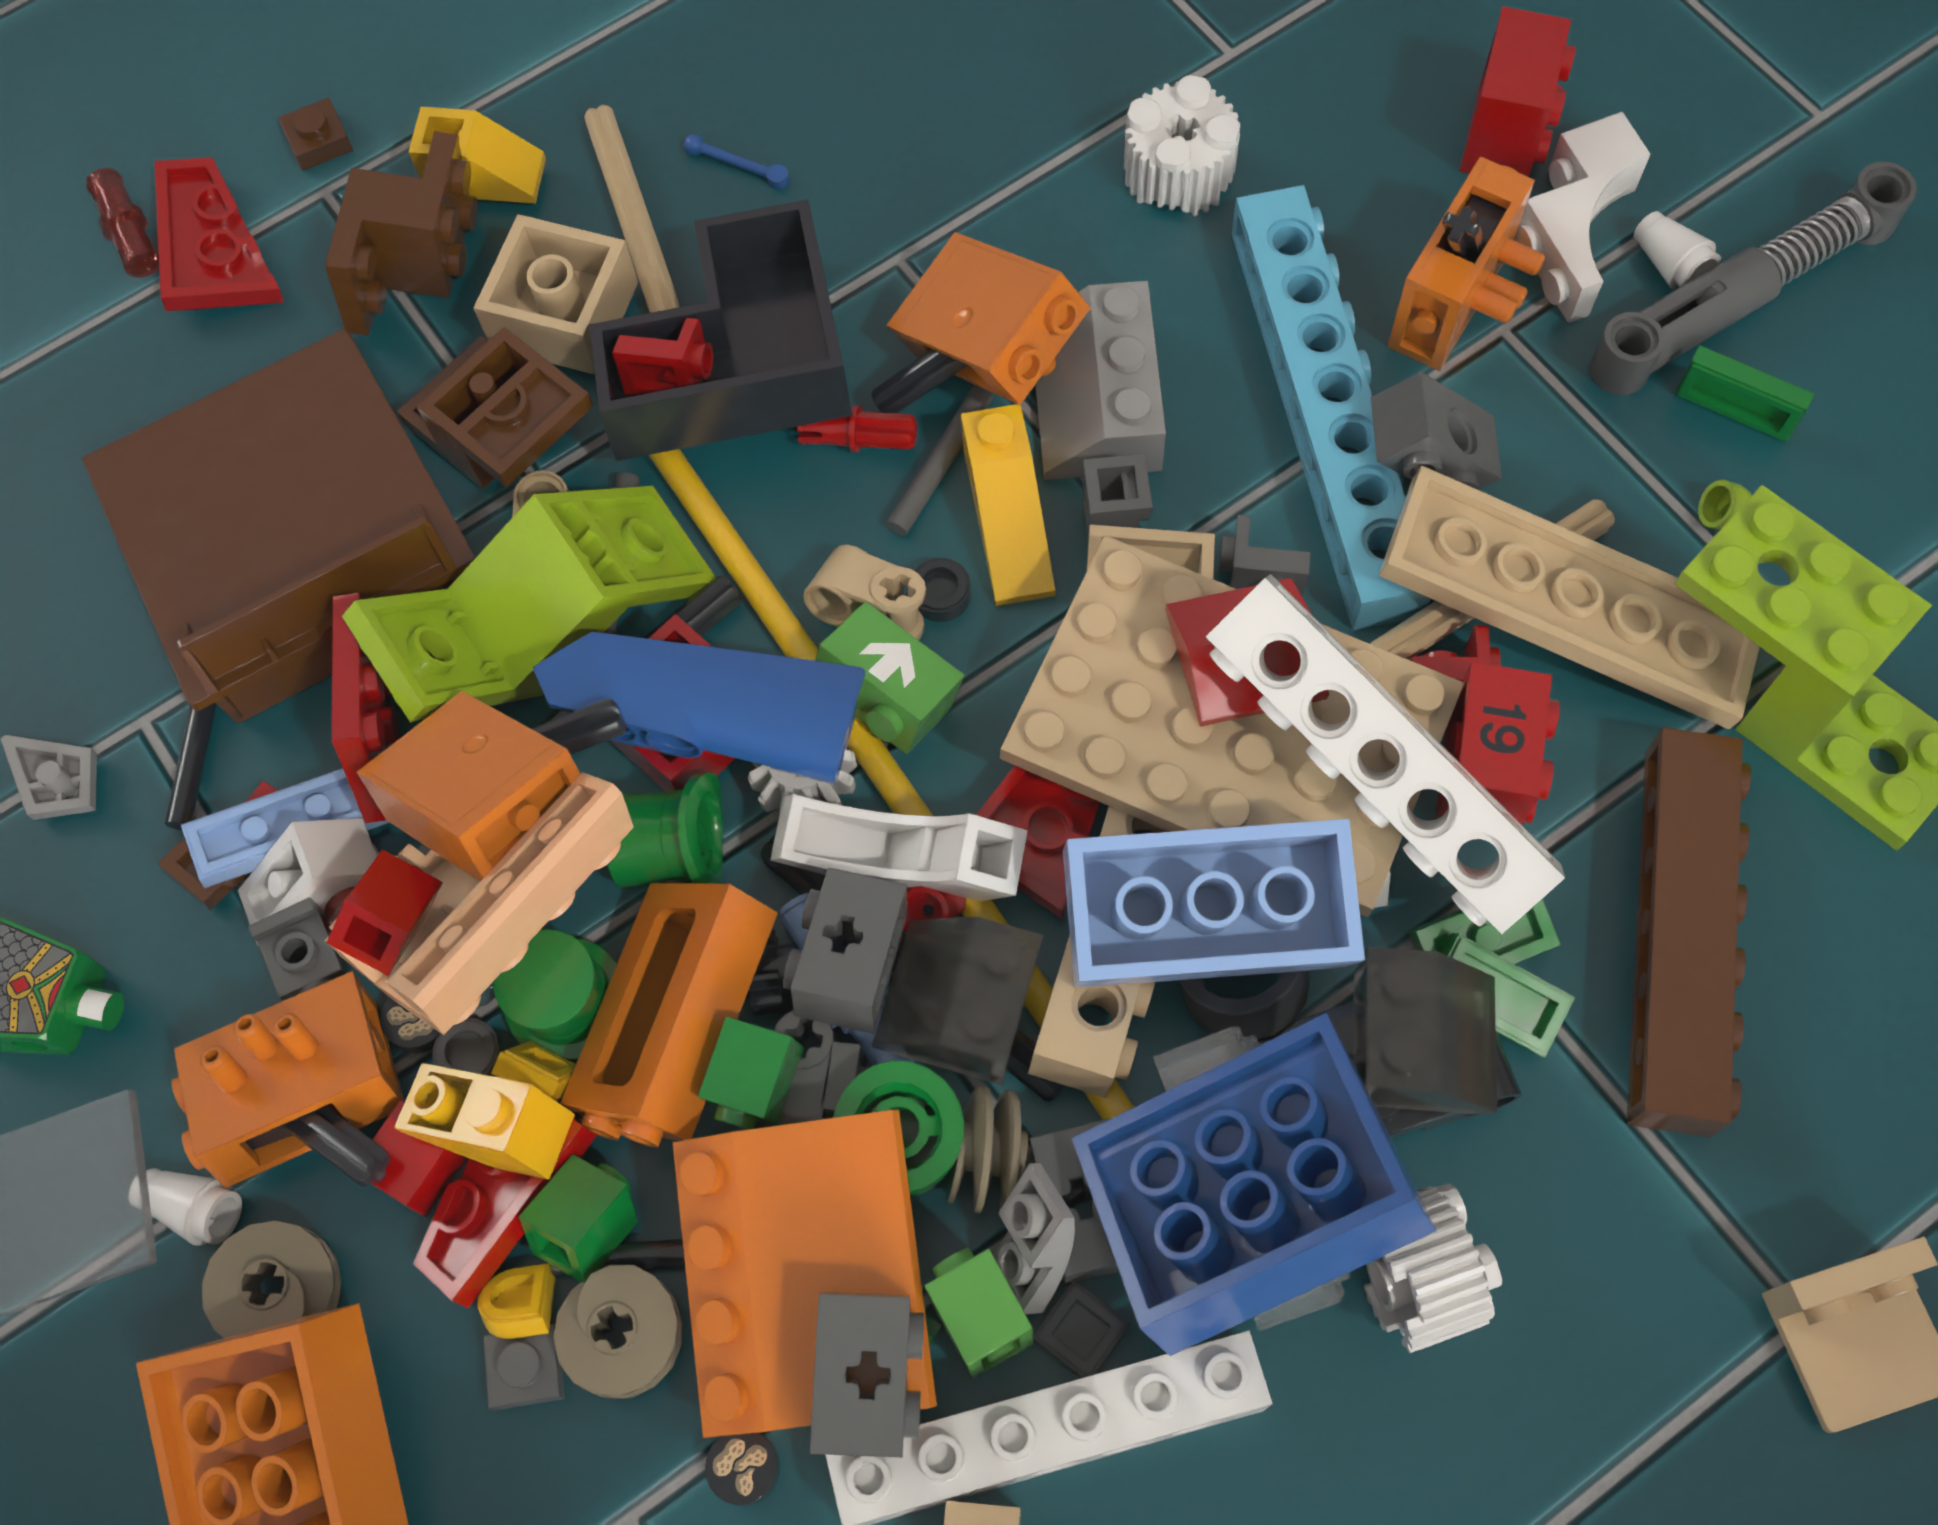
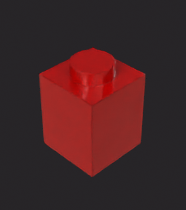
M382 849L345 899L326 943L389 976L423 925L443 882Z
M400 1100L372 1139L389 1152L391 1161L385 1169L387 1173L385 1178L379 1183L373 1181L371 1184L426 1218L467 1157L395 1129V1124L405 1103Z

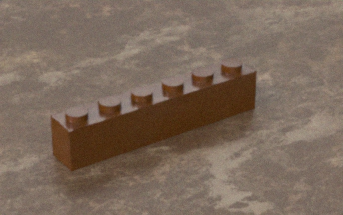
M1662 728L1645 752L1626 1125L1710 1138L1731 1124V1120L1736 1119L1740 1110L1742 1087L1738 1078H1732L1733 1053L1738 1052L1742 1043L1744 1021L1740 1012H1734L1735 988H1738L1742 983L1746 957L1744 949L1736 947L1737 924L1743 921L1746 912L1747 888L1745 885L1738 884L1739 862L1744 860L1749 844V827L1747 823H1740L1741 802L1747 797L1751 781L1749 763L1742 762L1743 738Z

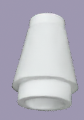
M1659 211L1647 215L1634 231V239L1640 244L1641 248L1672 289L1680 288L1721 263V256L1715 252L1716 245L1713 241L1669 217H1665Z
M156 1168L149 1169L140 1176L132 1194V1200L136 1207L143 1209L146 1213L195 1246L206 1243L215 1245L224 1241L235 1229L242 1211L241 1196L233 1191L231 1186L224 1188L215 1178L161 1171Z

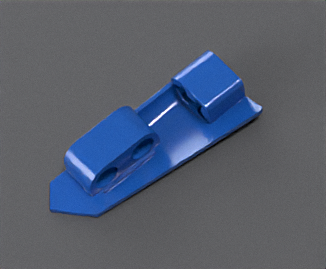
M591 632L533 667L550 708L572 713L605 699H613L622 712L626 731L623 735L610 740L683 758L700 757L703 750L834 785L840 774L855 720L857 699L866 674L863 668L599 632Z

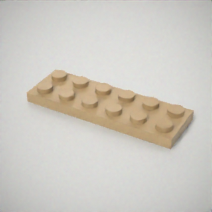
M1421 465L1412 478L1378 576L1724 728L1731 729L1742 720L1760 646L1675 585L1677 577Z

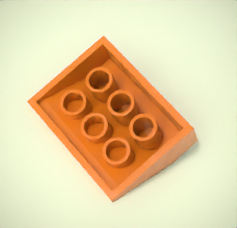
M887 1110L750 1129L672 1142L703 1438L768 1432L811 1425L818 1297L820 1292L910 1295V1312L924 1313L922 1359H907L906 1390L921 1391L920 1410L936 1407L937 1402L899 1110ZM862 1351L860 1364L854 1367H847V1376L859 1379L861 1385L860 1393L875 1394L877 1381L889 1379L891 1374L890 1368L878 1366L877 1352Z
M359 1303L296 1318L136 1363L169 1525H409Z

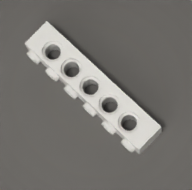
M1271 574L1264 578L1206 636L1215 646L1209 653L1213 661L1236 682H1239L1245 676L1264 695L1257 703L1266 715L1285 731L1294 725L1312 743L1306 749V752L1325 774L1335 779L1342 773L1360 791L1354 798L1360 809L1381 828H1384L1390 822L1409 841L1403 847L1408 857L1429 877H1433L1439 871L1458 890L1452 895L1453 901L1476 925L1481 927L1488 920L1503 934L1565 879L1562 865ZM1277 640L1293 644L1301 657L1299 670L1289 676H1280L1271 672L1264 661V650L1267 644ZM1323 690L1340 692L1349 702L1350 715L1344 721L1337 724L1322 722L1315 716L1312 710L1313 696ZM1371 740H1386L1396 747L1400 760L1389 771L1375 772L1368 769L1361 761V747ZM1423 789H1433L1445 796L1449 807L1445 814L1436 820H1422L1416 817L1409 809L1408 801L1411 796ZM1483 839L1493 844L1498 854L1494 862L1488 867L1472 869L1465 866L1457 856L1458 850L1469 840Z
M1249 1330L1189 1347L1172 1356L1168 1354L920 1424L919 1438H904L903 1458L826 1455L841 1524L871 1525L946 1503V1501L958 1500L1259 1413L1271 1406L1272 1400Z

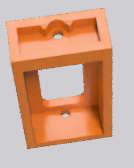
M650 883L560 1104L584 1116L581 1122L582 1125L591 1129L598 1136L610 1140L619 1141L622 1135L635 1142L658 1148L662 1138L679 1141L692 1139L705 1105V1101L698 1098V1094L726 1016L738 1019L778 912L731 884Z

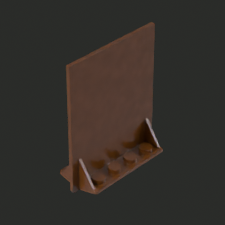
M345 328L81 457L188 704L193 710L200 711L216 703L237 723H241L332 676L333 596L359 593L362 600L448 589L476 558L350 333H347Z

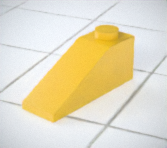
M1014 404L962 413L963 452L996 607L1055 596L1056 590L1033 458L1021 405Z

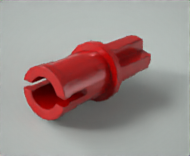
M853 405L851 409L853 416L797 426V432L804 431L803 434L799 433L798 441L801 445L849 446L851 452H859L861 447L912 449L916 444L918 433L917 421L911 414L865 412L861 405Z

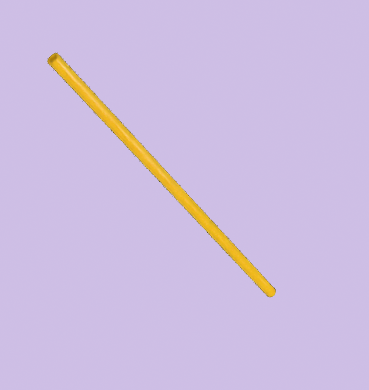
M677 449L649 455L785 656L815 661L818 648L682 451ZM855 716L847 747L850 751L854 752L856 760L893 814L933 816L881 739L872 733L866 723ZM966 898V908L962 915L1041 1029L1053 991L1052 986L993 901L985 900L978 902ZM1115 1078L1106 1098L1083 1091L1102 1120L1112 1119L1135 1107Z

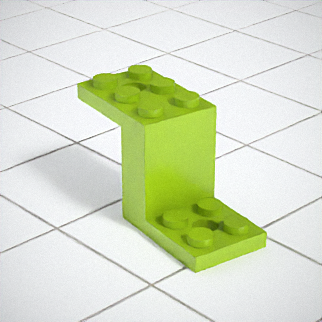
M1761 485L1682 571L1675 585L1786 665L1735 730L1897 851L1911 838L1938 805V722L1873 674L1932 605L1768 488ZM1774 563L1782 567L1789 576L1790 584L1776 586L1768 583L1760 575L1758 564ZM1869 749H1883L1892 754L1898 763V773L1886 774L1877 770L1869 759Z
M653 486L541 493L532 495L448 589L355 600L342 615V618L357 639L360 648L368 656L392 693L395 702L403 710L408 720L414 722L426 719L461 691L489 706L542 696L543 691L534 673V666L591 632L604 633L628 607L691 598L713 580L715 575Z

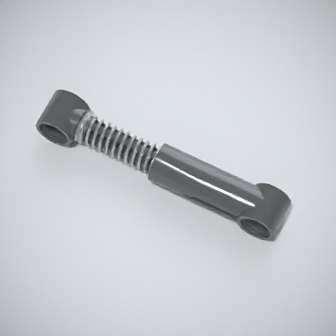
M1875 162L1867 165L1859 173L1851 189L1842 193L1836 199V202L1825 207L1822 211H1818L1799 225L1793 226L1790 230L1785 231L1782 235H1778L1760 248L1748 247L1640 312H1624L1616 315L1607 323L1589 365L1590 375L1594 382L1604 391L1615 395H1629L1637 392L1646 384L1651 373L1775 299L1780 294L1784 284L1790 283L1793 279L1798 278L1801 274H1805L1809 269H1813L1817 264L1830 259L1833 255L1838 254L1841 250L1846 249L1855 242L1863 245H1876L1886 241L1893 234L1915 198L1917 192L1916 180L1908 170L1892 162Z

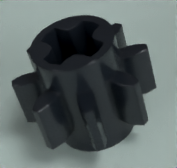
M775 929L771 930L745 1000H750V1007L753 1009L754 1015L786 1011L784 997L787 994H791V990L783 988V978L792 949H796L795 943L779 945Z

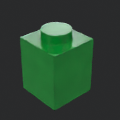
M726 1016L698 1098L717 1107L713 1119L742 1130L754 1129L757 1120L777 1126L804 1047L791 1036Z
M572 1154L519 1216L532 1254L585 1284L590 1274L602 1267L638 1223L630 1196L631 1187L625 1177L607 1164L601 1163L595 1167Z

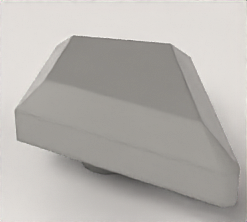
M4 735L1 738L27 816L37 820L96 811L97 753L86 747Z

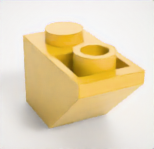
M420 107L408 151L419 178L423 177L434 131L458 135L462 160L469 161L471 165L470 196H476L478 200L536 204L546 162L544 151L476 110Z
M422 1063L394 1128L404 1134L493 1168L550 1180L575 1114L532 1084Z

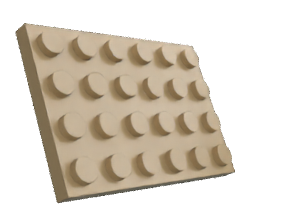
M1105 535L1000 749V759L1168 832L1349 819L1359 910L1361 915L1369 917L1375 907L1403 835L1390 822L1384 828L1379 827L1360 809L1354 800L1360 791L1342 773L1335 779H1332L1313 762L1306 752V749L1312 743L1294 725L1285 731L1274 723L1266 713L1201 727L1199 725L1166 615V604L1236 589ZM1321 624L1439 743L1441 742L1463 688V682ZM1329 690L1327 700L1312 703V710L1315 716L1324 723L1337 724L1344 721L1350 715L1348 700L1343 694L1335 690ZM1371 740L1360 749L1361 761L1368 769L1375 772L1389 771L1400 760L1396 747L1386 740ZM1421 790L1413 794L1408 801L1411 812L1414 810Z

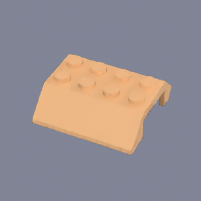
M582 772L481 881H478L433 850H430L425 856L408 843L396 857L439 879L443 884L423 925L389 976L334 947L332 948L392 1000L445 1035L453 1025L463 1022L476 1010L481 1000V994L501 972L510 970L521 961L528 950V943L549 920L559 917L570 907L575 898V891L592 872L607 865L617 855L621 847V841L634 827L622 792L613 783ZM336 920L329 926V929H330L331 931H332V929H333V926H334Z

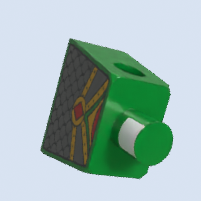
M0 917V1052L69 1055L76 1050L85 1026L105 1031H111L117 1026L124 1010V997L120 992L101 988L106 975L105 967L83 952Z

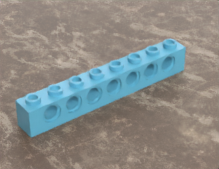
M1304 185L1238 197L1235 204L1232 237L1352 630L1404 621L1427 607L1431 598L1378 576L1384 559L1378 558L1371 553L1373 550L1386 552L1388 550L1406 498L1402 488L1404 476L1377 462L1371 407L1372 393L1369 387L1371 382L1370 361L1364 349L1357 350L1354 341V312L1350 302H1342L1338 291V263L1333 253L1326 254L1322 242L1324 238V223L1321 211L1318 207H1311ZM1311 349H1320L1325 352H1316ZM1332 397L1342 402H1332L1325 398ZM1340 448H1353L1357 450L1359 453H1347L1341 450ZM1366 498L1373 501L1376 505H1362L1355 499Z

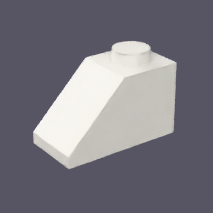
M363 819L292 822L238 890L249 924L258 922L309 897L331 917L340 913L345 899L379 854L376 846L371 842Z

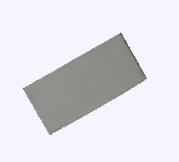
M1030 1163L998 1213L1008 1232L995 1250L993 1257L1024 1313L1036 1314L1043 1313L1064 1275L1073 1248L1075 1219L1042 1164Z

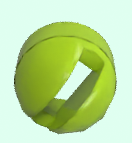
M1717 480L1705 489L1698 505L1699 519L1704 526L1720 531L1752 495L1742 485L1726 480Z

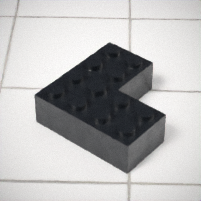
M808 199L694 221L707 302L589 324L599 412L616 461L853 416ZM686 318L700 319L705 342L710 343L713 348V367L709 378L702 379L700 384L638 396L625 395L613 356V350L619 335L677 341Z

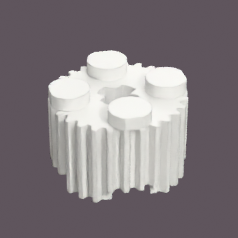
M1193 75L1185 76L1179 82H1176L1175 87H1171L1166 83L1162 90H1159L1157 87L1152 88V95L1144 93L1142 98L1131 102L1127 113L1125 129V185L1130 187L1131 196L1137 195V202L1139 204L1146 202L1152 205V202L1155 200L1158 202L1157 207L1161 208L1167 204L1169 210H1174L1176 206H1180L1182 212H1191L1193 216H1196L1200 209L1204 212L1209 211L1210 204L1213 206L1219 205L1220 191L1225 192L1228 188V183L1232 182L1240 138V122L1237 121L1238 114L1233 112V105L1231 103L1225 104V96H1216V90H1211V85L1205 78Z
M1449 1183L1418 1190L1437 1230L1436 1232L1366 1264L1371 1283L1364 1285L1368 1303L1372 1305L1375 1317H1378L1382 1330L1391 1332L1400 1329V1333L1404 1336L1401 1340L1402 1346L1406 1347L1409 1353L1486 1326L1490 1323L1489 1320L1495 1316L1492 1296L1489 1290L1502 1285V1277L1497 1260L1486 1244L1473 1245L1472 1235L1466 1230L1467 1212L1464 1202L1456 1187Z

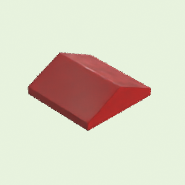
M1292 578L1279 580L1278 582L1312 615ZM1257 585L1166 604V615L1200 727L1265 713L1257 703L1264 695L1245 676L1239 682L1230 678L1209 655L1215 646L1206 638ZM1283 640L1267 644L1264 650V661L1271 672L1280 676H1289L1299 670L1301 657L1293 644ZM1323 690L1314 695L1312 703L1327 700L1329 690Z

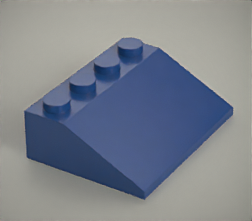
M1327 1013L1071 1138L1139 1328L1169 1356L1437 1231L1387 1128Z

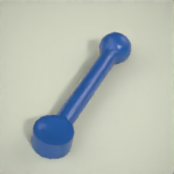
M690 134L684 139L683 147L686 153L691 156L704 154L767 178L769 186L774 189H782L789 183L788 170L781 164H774L770 167L764 166L706 144L698 134Z

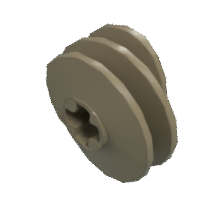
M978 1085L973 1090L963 1115V1143L960 1154L950 1169L946 1201L953 1204L965 1172H972L973 1212L981 1213L993 1176L1000 1177V1209L1002 1208L1023 1174L1028 1149V1133L1021 1131V1109L1017 1092L1006 1089L1000 1094L993 1109V1098L990 1088Z
M275 1220L248 1225L228 1237L210 1258L202 1281L203 1310L214 1331L223 1338L296 1318L336 1309L339 1303L342 1283L337 1257L321 1236L305 1227ZM264 1278H284V1288L281 1294L273 1293L268 1295L261 1293V1284Z
M609 1265L591 1273L585 1284L581 1282L569 1292L557 1313L553 1340L558 1362L573 1383L603 1398H632L655 1387L673 1368L682 1345V1315L673 1294L653 1274L635 1265ZM618 1316L633 1324V1330L623 1333L627 1342L621 1347L605 1340V1333L614 1331L611 1321Z

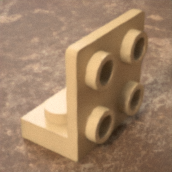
M1925 1236L1790 1281L1761 1293L1819 1423L1826 1433L1838 1432L1938 1397V1334L1916 1290L1919 1287L1912 1275L1938 1265Z

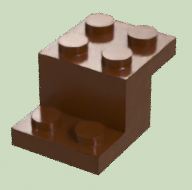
M434 131L422 178L351 168L325 262L329 281L347 333L369 336L374 315H381L384 311L387 289L449 298L454 277L463 276L467 258L466 244L463 243L465 231H473L475 228L478 202L476 196L469 195L471 165L469 161L462 160L458 135Z
M503 327L489 341L481 335L404 404L397 413L406 427L484 490L494 479H497L507 488L594 406L588 392L507 328Z

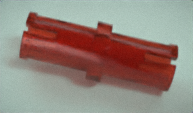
M103 168L92 172L86 178V189L91 194L100 213L99 227L103 235L108 240L113 241L123 262L125 272L135 278H142L155 273L159 269V254L155 251L146 232L148 225L146 216L139 206L133 204L121 174L112 168Z

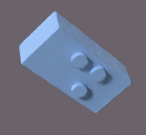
M1349 819L1067 839L1063 849L1074 988L1349 968L1365 960Z

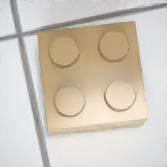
M518 214L473 308L487 340L489 341L505 327L551 364L595 374L589 324L623 318L638 285L637 275L626 240Z

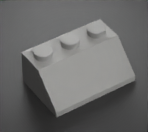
M1148 281L1088 285L1078 293L1091 309L1056 355V367L1053 372L1047 376H1041L1035 384L1044 480L1083 477V459L1144 453L1147 471H1162L1166 430Z

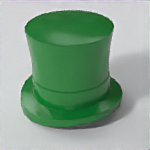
M698 772L689 778L684 789L672 792H622L634 827L621 841V847L617 855L607 864L611 877L620 888L676 880L702 884H723V797L720 781L714 773Z
M540 930L528 943V950L521 961L510 970L501 972L493 981L496 1000L499 1007L505 1013V1020L511 1033L520 1044L532 1041L569 1061H578L617 962L600 946L587 940L576 939L572 935L559 930Z
M888 1061L873 1065L857 1075L844 1089L837 1102L833 1118L899 1110L910 1197L921 1195L933 1189L943 1180L960 1154L964 1137V1118L961 1105L946 1081L927 1067L910 1061Z

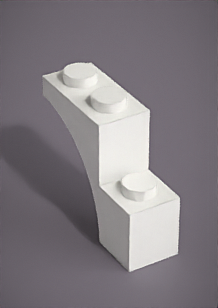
M1623 112L1561 133L1548 169L1549 178L1554 190L1528 199L1514 239L1523 245L1544 253L1545 261L1538 273L1542 281L1544 294L1551 304L1558 306L1568 323L1589 316L1603 284V279L1596 268L1591 253L1589 240L1590 223L1612 202L1636 190L1650 157V152Z
M792 794L783 797L770 860L826 875L827 869L830 867L906 884L907 888L923 886L979 902L1016 896L1028 830L970 813L953 816L892 814L852 808Z

